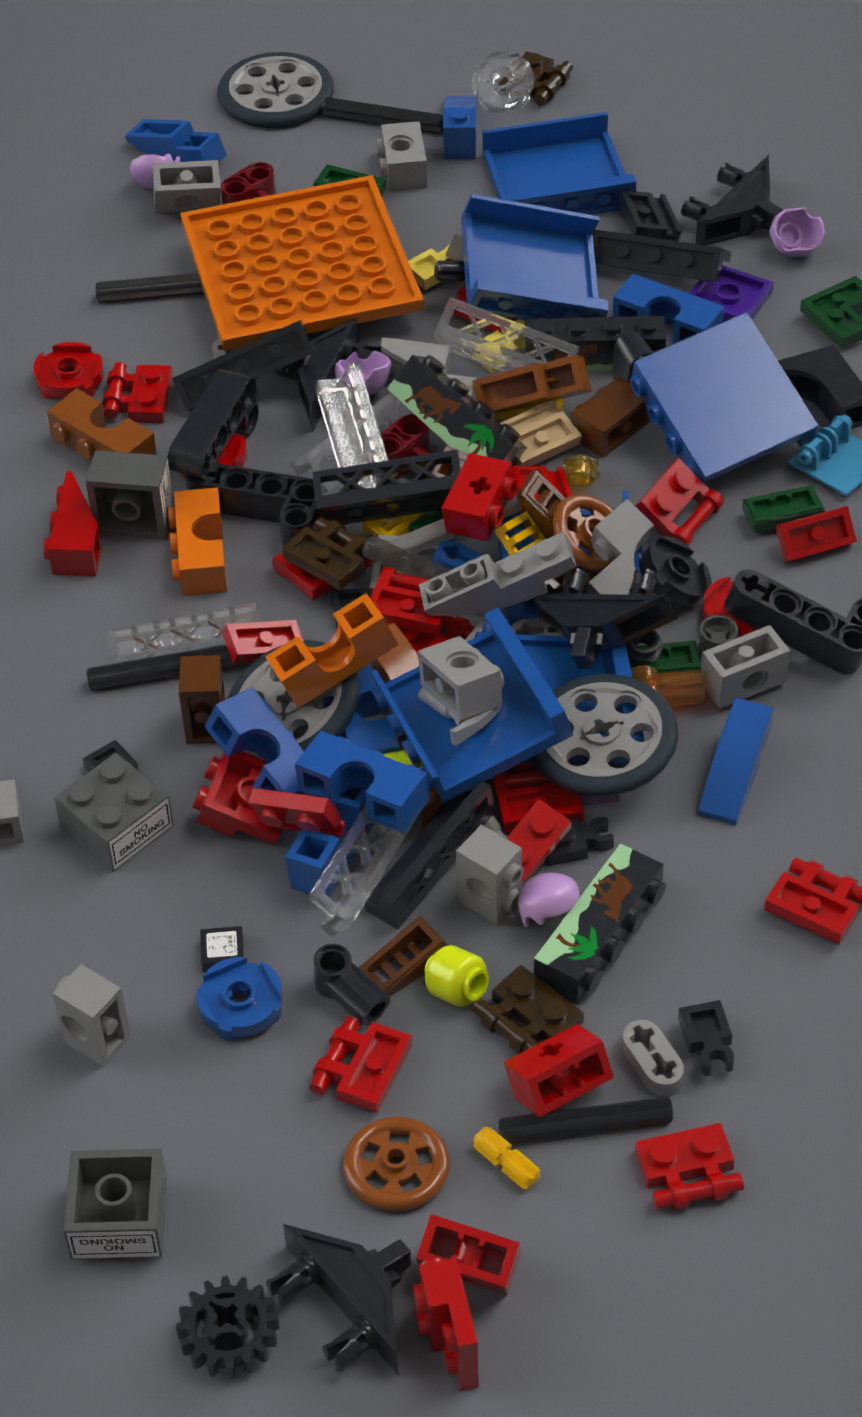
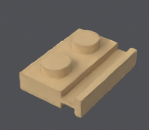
M554 399L501 422L502 425L506 423L513 427L521 436L518 440L527 447L515 463L516 466H533L580 444L582 435L564 411H560L557 408V402Z

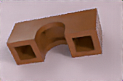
M77 388L47 411L51 437L57 443L64 444L78 452L84 459L92 461L95 450L157 455L154 432L129 418L115 427L106 428L102 403Z

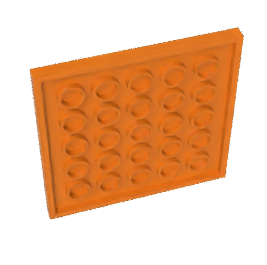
M373 175L180 213L181 223L223 351L237 349L301 319L306 328V334L336 328L356 317L358 324L424 310L423 296Z

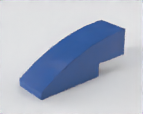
M143 119L125 135L126 141L149 155L154 154L163 157L166 154H170L173 161L179 156L180 162L218 160L219 163L227 155L218 133L194 132L190 121Z
M735 697L711 764L699 804L698 815L737 825L759 769L760 756L772 727L774 707Z

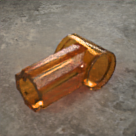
M645 665L631 669L633 679L644 682L655 689L670 706L705 703L703 672L700 670L658 673L655 668Z

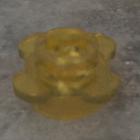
M576 455L563 460V465L566 466L564 473L567 481L572 485L589 486L600 475V472L596 470L599 467V461L589 456Z

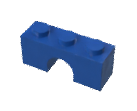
M632 274L613 296V316L615 317L664 316V323L674 325L673 344L723 323L724 306L636 274Z
M370 663L357 671L360 685L358 705L351 722L340 737H344L351 743L368 750L379 751L382 754L400 751L397 737L387 718L377 720L364 719L381 714V709L371 692L377 685L371 673L373 668ZM327 696L321 700L324 709L332 704L334 696Z
M253 687L215 705L205 728L225 754L229 757L239 751H252L260 755L267 763L263 766L252 788L312 796L300 791L298 786L295 763L304 751L296 742L293 734L274 715L270 705L259 696Z
M324 731L319 732L295 763L300 791L312 796L328 798L334 805L338 798L347 790L365 788L367 789L365 796L368 818L403 834L429 801L426 772L421 771L416 766L406 765L388 758L379 751L368 750L351 743L344 737H336Z
M353 788L347 790L333 805L341 815L340 820H344L347 823L342 838L322 832L301 830L285 855L292 889L329 899L375 824L374 821L368 818L365 796L367 789Z

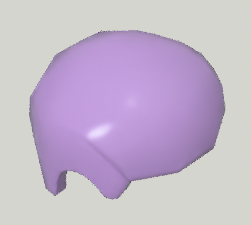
M154 154L141 155L131 161V177L142 187L153 190L152 163L180 162V157L177 156L176 160L173 161L170 154H166L164 157Z
M804 207L784 209L773 219L770 228V236L775 248L781 254L791 258H802L810 254L822 244L825 235L821 217L811 216Z
M378 351L371 352L367 359H360L357 353L353 352L346 360H339L336 363L334 373L344 389L354 392L359 391L361 395H371L377 393L386 384L390 373L391 361L388 356Z
M550 872L540 873L525 882L518 892V907L523 925L526 928L529 927L530 918L535 920L538 925H542L546 918L559 916L571 910L580 896L579 887L573 878L560 873Z

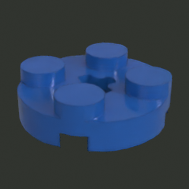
M234 957L220 961L207 970L203 976L204 982L197 989V1004L202 1020L210 1029L218 1032V1035L226 1041H234L240 1037L257 1034L277 1022L282 1014L283 994L280 979L268 964L261 961L260 966L255 963H247V958ZM239 991L243 996L251 995L244 1002H233V993Z

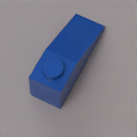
M445 96L443 118L444 159H476L477 96Z

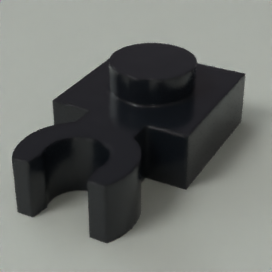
M578 817L569 819L571 820V829L546 860L548 866L588 859L589 848L597 851H608L614 848L613 834H598L608 832V818H595L585 826L580 825Z
M721 1000L679 1008L678 1020L689 1052L702 1051L700 1059L702 1073L705 1076H711V1061L715 1059L724 1062L727 1072L733 1071L734 1053L728 1046L732 1045L733 1035Z

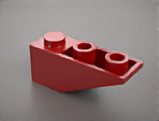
M66 471L63 486L59 485L57 487L56 503L58 508L57 511L51 512V536L46 537L44 540V558L50 560L52 575L96 577L102 553L98 524L73 472Z

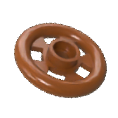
M583 494L571 495L557 505L552 520L554 535L561 532L566 534L571 544L576 565L587 571L599 574L611 561L603 560L593 549V543L590 540L595 526L613 512L614 509L596 497ZM580 509L590 511L591 516L582 517ZM568 520L575 523L574 532L568 529ZM578 544H580L583 548L589 550L591 554L589 555L586 552H584L578 546Z
M407 1117L382 1118L364 1126L350 1140L343 1157L344 1177L353 1194L373 1208L391 1212L411 1210L429 1202L444 1186L450 1169L449 1153L441 1136L429 1125ZM390 1135L409 1136V1143H390ZM369 1145L379 1149L372 1162L362 1158L364 1151ZM429 1150L432 1163L419 1165L416 1152ZM394 1157H399L403 1159V1161L399 1164H392L389 1162V1160ZM375 1173L381 1180L387 1182L380 1190L367 1182ZM414 1176L417 1177L421 1185L405 1192L400 1184L409 1181Z

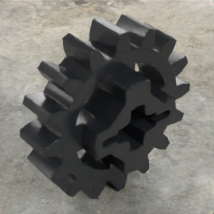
M228 1276L222 1277L221 1286L214 1287L209 1280L205 1281V1293L200 1295L197 1292L191 1291L188 1294L191 1307L180 1306L179 1308L182 1322L176 1324L178 1339H181L182 1353L184 1356L191 1355L192 1365L195 1369L207 1363L209 1376L214 1377L220 1368H225L228 1378H234L235 1368L240 1366L249 1374L253 1372L251 1361L256 1358L265 1363L268 1360L266 1347L277 1346L278 1342L275 1331L280 1329L278 1314H275L274 1300L272 1297L265 1298L263 1286L260 1284L251 1291L248 1290L247 1278L242 1277L236 1286L230 1285ZM255 1315L259 1319L256 1333L252 1331L253 1317ZM200 1321H203L205 1325L202 1329L203 1336L199 1338L197 1330Z

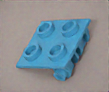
M847 415L834 417L828 427H823L819 433L813 436L812 442L804 444L799 452L788 461V465L846 497L862 483V440L851 435L853 423L850 417Z

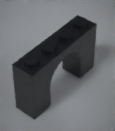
M834 345L778 360L800 397L819 407L830 424L834 417L847 415L853 423L851 429L862 426V382Z

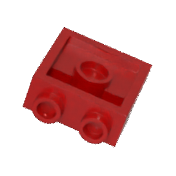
M224 751L220 758L212 756L204 774V778L210 780L208 788L200 787L192 806L193 809L199 811L195 822L230 837H233L238 829L275 845L282 829L268 828L248 804L252 786L263 766L267 764L265 760L245 751H239L229 757Z
M457 1258L426 1260L418 1267L420 1284L413 1285L416 1304L414 1314L418 1334L420 1337L428 1335L432 1353L443 1351L447 1374H456L460 1391L478 1388V1342Z

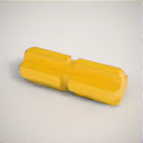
M483 1127L474 1136V1148L496 1167L501 1165V1171L522 1189L528 1190L537 1183L540 1178V1168L519 1150L514 1149L512 1151V1145L491 1127Z

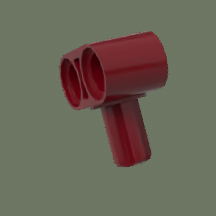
M266 162L250 164L221 183L222 205L276 194L274 168Z
M415 414L401 417L373 439V462L431 454L429 453V427ZM410 469L401 470L394 477V479L397 480L398 478L402 477L408 471H410Z

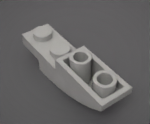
M564 532L509 555L495 563L487 553L419 584L424 611L427 615L452 616L487 612L497 607L500 609L547 593L545 581L577 566L570 541Z

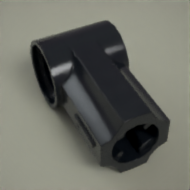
M333 943L326 944L316 951L313 963L314 986L317 992L326 998L335 999L363 1026L365 1024L371 1025L372 1022L378 1020L389 1006L390 996L352 963L351 954L348 949ZM333 969L338 970V972L335 973L327 972L328 970Z

